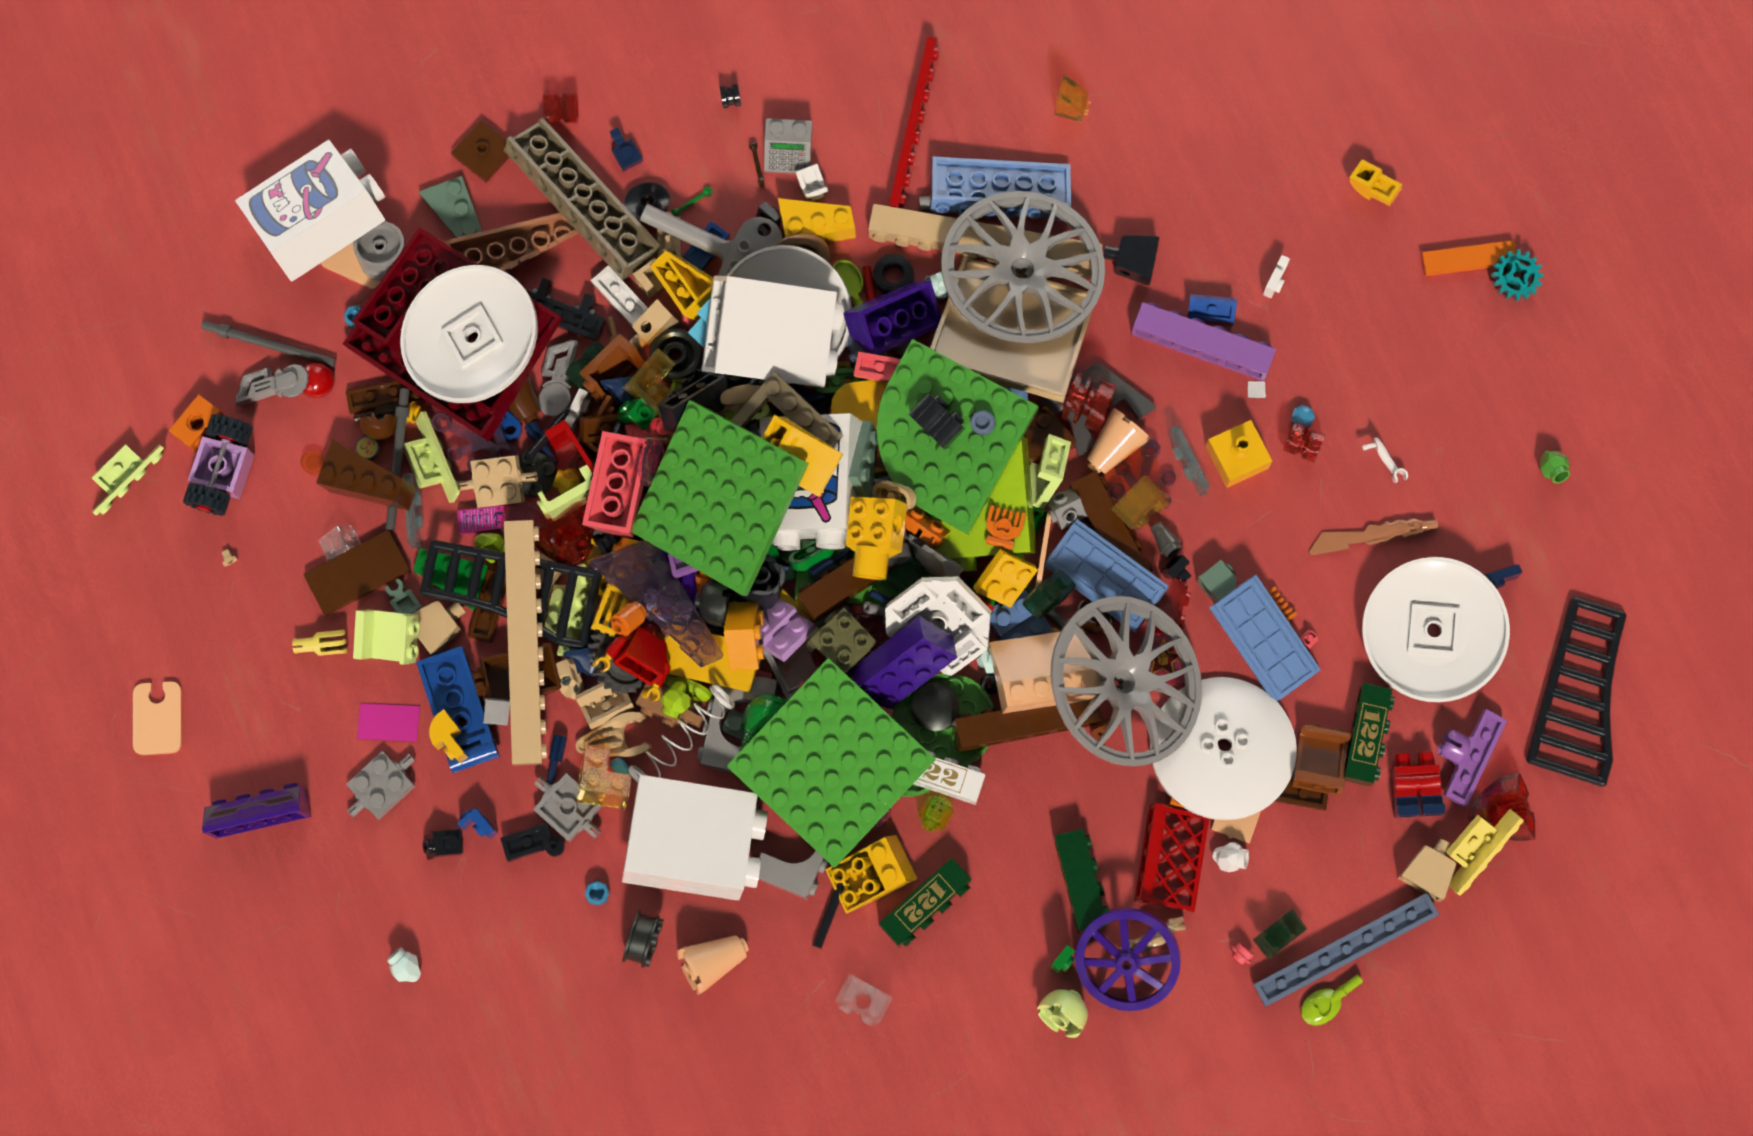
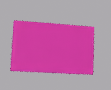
M360 703L357 739L417 742L420 706Z

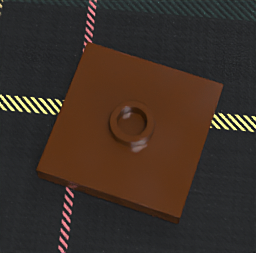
M482 120L451 152L455 159L485 183L509 159V156L504 152L507 140Z

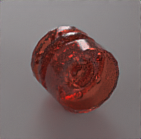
M1078 372L1067 390L1061 419L1067 421L1073 411L1075 412L1073 423L1076 424L1081 416L1084 415L1086 416L1085 427L1100 433L1117 385L1102 380L1097 389L1092 388L1093 377L1089 376L1086 385H1082L1084 373Z

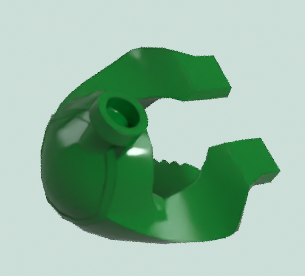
M765 693L757 695L747 705L741 722V729L744 730L741 750L788 701L787 699H781L774 694Z

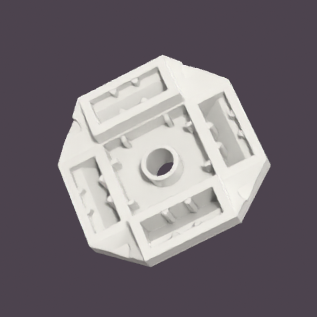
M958 576L922 577L886 605V634L890 638L918 616L953 636L958 658L941 670L943 674L952 676L988 649L991 609Z

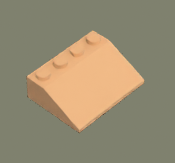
M1060 632L989 642L988 645L1003 714L1056 705L1051 686V660ZM1074 635L1068 646L1065 658L1092 659L1078 637ZM1064 664V687H1098L1100 678L1096 671L1080 665ZM1066 693L1069 703L1092 700L1095 696Z

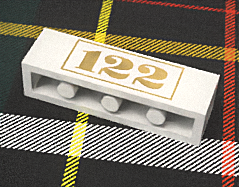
M928 751L935 758L936 754ZM945 757L944 760L935 758L936 760L914 783V785L976 805L986 774L981 773L982 769L976 766L968 765L967 768L959 766V762L952 758Z

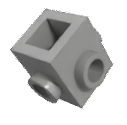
M1072 488L1055 494L1047 503L1049 509L1046 512L1052 514L1051 522H1056L1061 529L1072 526L1076 519L1082 520L1087 517L1080 497Z

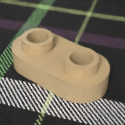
M888 480L878 482L873 486V498L897 499L907 503V510L912 509L916 504V495L908 486Z

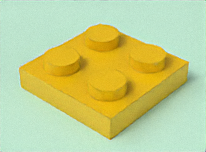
M1000 549L974 584L973 589L977 593L1011 608L1038 569L1034 564Z

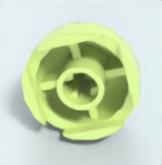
M1056 989L1047 994L1037 1007V1010L1040 1009L1038 1013L1040 1019L1055 1032H1058V1028L1065 1031L1066 1034L1064 1036L1078 1037L1087 1023V1007L1082 1000V996L1074 990Z

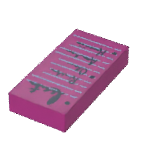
M505 505L457 510L460 535L503 531L504 521H507Z

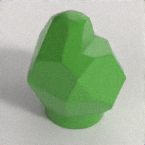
M1548 450L1543 453L1540 461L1543 477L1551 479L1554 483H1561L1567 480L1570 476L1568 457L1557 451L1550 452Z

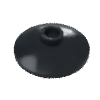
M642 183L633 187L627 193L624 205L640 221L647 204L667 212L670 206V195L663 186L657 183Z

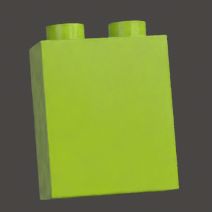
M1025 437L1021 439L969 535L931 515L932 519L941 522L950 531L942 539L941 546L938 549L934 546V549L957 562L964 568L962 572L978 571L977 558L995 557L1000 549L1025 560L1024 554L1037 553L1028 439ZM990 505L995 506L992 521L994 520L997 507L1001 508L998 521L1001 519L1004 508L1007 509L1006 519H1008L1009 511L1013 510L1012 526L1016 512H1020L1017 527H1019L1022 513L1027 514L1020 536L1012 539L1015 541L1013 550L986 544L988 534L992 535L987 530L986 525Z

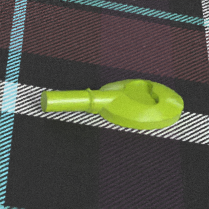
M848 260L837 261L833 267L843 279L852 304L855 307L863 304L862 298L859 296L863 288L861 272L855 264Z
M669 675L664 682V685L668 687L678 681L684 682L686 684L685 693L693 701L708 702L712 697L710 690L687 678Z
M1358 974L1336 990L1324 988L1310 994L1301 1007L1303 1020L1310 1025H1321L1332 1020L1340 1010L1341 998L1347 996L1349 992L1363 983L1361 977Z

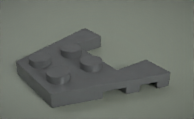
M1099 362L1070 380L1064 399V410L1068 418L1071 434L1077 440L1076 452L1079 458L1091 451L1096 442L1085 425L1124 401L1137 420L1156 410L1155 404Z

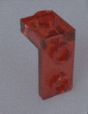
M1183 584L1180 591L1174 618L1175 623L1181 629H1183L1186 617L1181 615L1183 606L1188 607L1191 593L1187 592L1188 585ZM1155 626L1154 634L1165 636V634Z

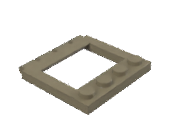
M775 372L770 375L731 420L744 428L769 400L789 420L828 445L834 447L843 437L835 427Z

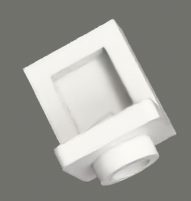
M818 164L795 171L804 198H811V201H815L824 197L823 193L827 192L828 188L824 184Z

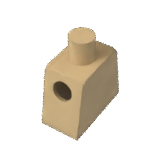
M656 300L632 325L637 334L629 342L639 352L646 344L651 346L653 340L662 332L669 329H678L682 324L660 301Z
M435 601L412 613L419 615L420 631L418 639L432 656L440 654L461 632L455 620L466 612L459 603L455 602L445 609L439 601Z
M1439 839L1434 849L1425 845L1397 879L1423 894L1427 893L1430 898L1437 902L1443 901L1456 867V862L1448 858L1446 853L1451 844L1443 839Z

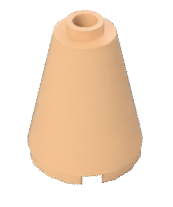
M1116 408L1111 411L1087 458L1090 462L1088 467L1096 471L1098 475L1100 472L1104 474L1109 472L1150 439L1140 427L1124 417L1125 415Z
M734 935L682 947L677 950L678 960L683 958L685 962L683 963L684 966L681 967L691 988L693 990L697 989L696 994L699 995L747 957L746 952L749 949L743 938L739 939L738 936Z

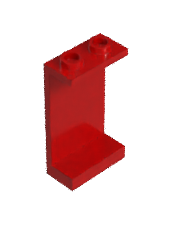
M565 420L545 431L555 452L572 442L584 463L588 465L593 473L594 465Z

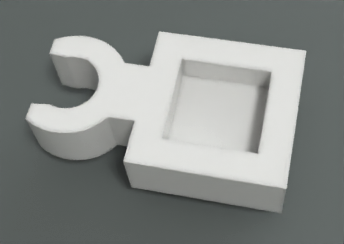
M1281 255L1264 290V296L1272 298L1274 292H1280L1285 282L1281 277L1290 258Z
M580 388L569 408L570 412L565 418L572 432L575 431L578 420L583 416V413H588L592 403L589 393Z

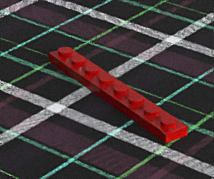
M927 37L890 198V207L904 208L906 194H903L904 188L909 187L911 173H908L910 165L914 166L916 152H913L914 144H919L921 131H918L919 123L923 124L926 110H922L924 102L928 103L930 89H927L929 81L933 82L935 68H932V64L939 57L940 48L936 47V38Z

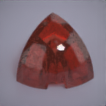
M587 503L540 528L539 541H535V546L555 562L579 565L584 562L593 549L594 545L591 544L592 533L596 530L582 525Z
M1519 772L1508 774L1494 781L1477 797L1469 813L1468 819L1470 822L1478 814L1491 826L1495 827L1507 811L1511 809L1524 821L1518 831L1512 834L1508 840H1535L1534 812L1529 809L1527 802L1529 792Z

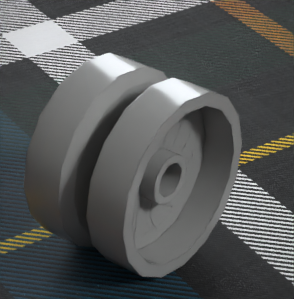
M386 221L353 241V250L362 271L369 278L378 281L382 280L406 246L400 229L393 223Z

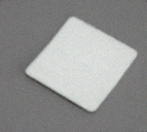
M1248 381V398H1266L1265 382Z

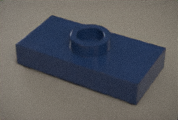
M1516 564L1484 574V576L1498 589L1505 586V582L1517 579L1521 575L1522 570L1520 565Z

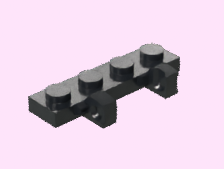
M542 278L538 289L533 288L532 292L526 290L532 299L563 318L558 328L598 342L606 319L595 315L596 310L593 307L596 299L594 296L585 293L580 306L575 305V307L561 303L553 300V297L550 296L553 282Z

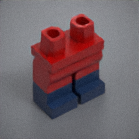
M1433 752L1418 753L1419 766H1411L1410 753L1395 755L1394 768L1391 769L1394 818L1441 816L1446 813L1445 803H1443L1440 766L1435 765Z

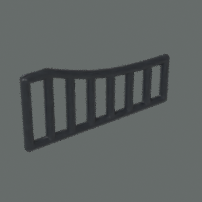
M432 540L428 549L420 594L426 597L472 606L507 618V608L499 605L506 574L505 552ZM438 550L452 553L444 590L430 588ZM461 554L475 557L467 595L454 592ZM484 559L498 561L490 602L477 598ZM540 559V565L535 566L536 568L544 569L545 572L539 596L542 602V613H537V623H542L543 637L559 646L575 649L587 648L602 572L598 569ZM554 571L568 574L556 633L543 626ZM583 576L592 579L580 638H568L565 636L577 577Z
M1576 596L1570 599L1527 753L1526 761L1528 764L1600 787L1607 785L1613 763L1610 717L1611 689L1620 639L1627 617L1624 611ZM1578 607L1616 619L1613 631L1610 632L1575 621ZM1572 630L1610 641L1607 655L1569 643ZM1566 652L1605 664L1603 678L1563 666ZM1563 675L1601 687V702L1556 688L1559 676ZM1553 697L1601 712V727L1550 711ZM1547 720L1602 737L1603 752L1544 734ZM1540 744L1550 745L1602 762L1599 776L1538 757Z

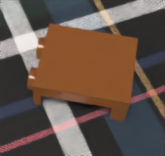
M619 334L579 374L584 379L583 386L600 405L608 393L599 386L598 381L626 377L633 369L644 375L649 371V368L635 346Z
M1317 724L1303 725L1298 736L1296 763L1291 787L1340 796L1345 788L1346 779H1344V771L1351 734L1345 733L1344 730L1339 728L1330 730L1321 728Z

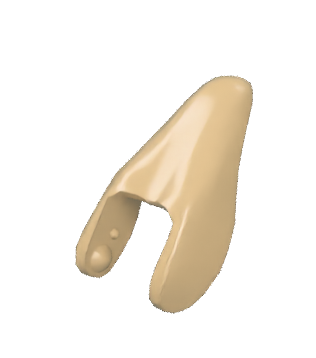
M746 384L724 391L720 396V402L722 405H725L724 409L716 413L725 417L724 414L733 411L736 415L761 386Z
M639 712L619 714L581 737L576 742V750L585 755L631 757L648 751L652 747L651 744L646 742L639 746L628 748L624 735L627 724L641 723L646 719V715Z

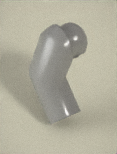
M865 602L863 604V612L883 616L882 623L886 625V606L879 603Z

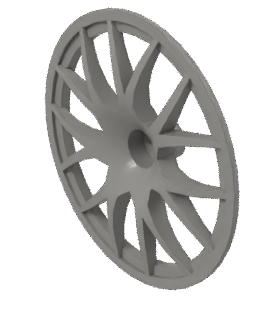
M1010 191L998 193L976 202L957 218L945 239L941 258V272L946 291L953 305L972 325L1002 340L1017 343H1038L1063 336L1080 325L1090 315L1099 300L1104 285L1105 260L1101 245L1093 229L1074 209L1044 194L1028 191ZM1023 207L1017 229L1003 213L1002 208ZM1028 207L1050 213L1048 223L1040 239L1030 244L1024 236V224ZM993 211L1008 233L1011 242L1010 246L997 243L976 221ZM1055 216L1073 229L1048 238ZM971 226L985 245H958L966 230ZM1075 236H1079L1088 253L1060 260L1046 257V253L1055 245ZM955 252L980 254L993 259L997 266L993 269L954 271ZM1089 260L1091 265L1090 282L1066 268ZM1023 272L1025 274L1024 278L1016 277L1017 273L1021 274ZM1058 277L1073 281L1087 288V295L1081 305L1078 306L1049 286L1046 279ZM956 278L981 279L985 281L966 300L959 289ZM997 284L1007 286L1008 294L988 320L970 306L987 289ZM1026 292L1037 296L1044 310L1048 328L1025 331L1022 295ZM1048 298L1071 309L1074 313L1065 320L1053 325ZM1013 300L1019 330L1005 328L993 323Z
M1107 597L1087 604L1078 610L1068 620L1057 638L1051 660V686L1054 701L1068 730L1089 752L1113 764L1144 766L1168 757L1185 742L1196 723L1200 710L1202 696L1201 674L1197 658L1188 638L1175 621L1165 612L1146 601L1133 597ZM1122 611L1119 635L1101 613ZM1130 613L1148 620L1143 643L1135 656L1132 655L1129 649ZM1092 617L1097 619L1109 640L1112 651L1110 659L1080 629ZM1156 626L1165 634L1170 642L1152 650ZM1074 635L1078 637L1092 659L1065 658L1068 646ZM1174 646L1182 664V669L1160 676L1149 672L1151 661L1168 648ZM1064 664L1080 665L1096 671L1101 680L1098 687H1064ZM1184 674L1185 695L1165 682ZM1157 691L1167 694L1184 704L1178 723L1153 703L1149 692ZM1066 693L1095 695L1077 720L1070 708ZM1104 700H1109L1113 708L1112 717L1106 730L1097 741L1081 725ZM1132 709L1138 711L1148 730L1152 747L1148 751L1134 753L1131 724ZM1155 718L1174 729L1160 744L1158 743ZM1119 724L1126 752L1117 751L1103 745Z

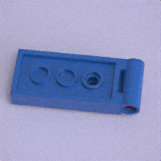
M460 646L417 661L416 664L433 716L435 717L444 709L462 732L454 739L468 758L459 763L455 758L451 761L447 756L452 773L500 757L490 724L483 723L485 708L481 696L478 697L473 672L465 649ZM466 720V725L460 727V721Z

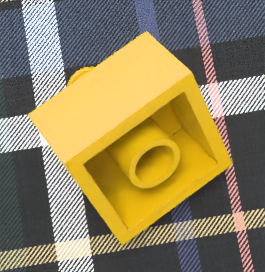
M1252 420L1208 439L1205 446L1226 488L1269 469L1273 462Z

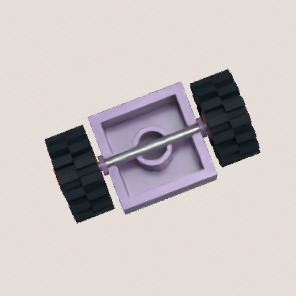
M211 415L206 434L209 437H213V439L202 436L188 478L189 484L183 499L185 505L196 508L199 511H205V513L224 516L230 498H241L255 456L246 448L253 431L252 426L233 417L229 418L226 415Z

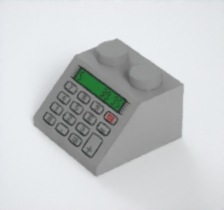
M766 118L764 172L795 174V171L811 166L812 121Z

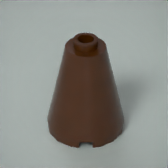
M530 375L508 409L521 423L526 421L527 424L539 418L538 413L541 412Z

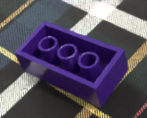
M918 616L850 669L852 681L879 706L891 709L958 658L953 636Z

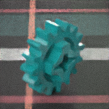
M1519 249L1514 255L1511 251H1508L1506 258L1501 256L1498 258L1499 263H1495L1492 267L1497 271L1491 274V277L1497 280L1492 285L1493 287H1500L1497 292L1498 294L1506 293V300L1511 296H1514L1515 302L1520 300L1521 296L1524 300H1527L1529 294H1536V288L1542 286L1538 279L1543 278L1544 274L1539 273L1538 270L1543 266L1542 264L1536 265L1537 257L1530 259V252L1528 251L1524 255H1521ZM1507 264V273L1503 276V269ZM1513 274H1521V278L1514 277ZM1532 275V281H1531V284H1530L1529 287H1528V284H1529V283H1528L1527 280H1528L1529 276Z

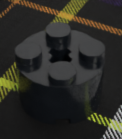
M767 554L748 596H743L734 591L737 602H758L759 610L773 608L780 598L785 579L782 565H779L775 558Z

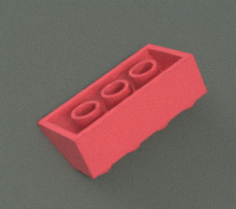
M602 431L583 518V526L612 535L634 538V533H632L634 521L640 509L653 449L650 440Z

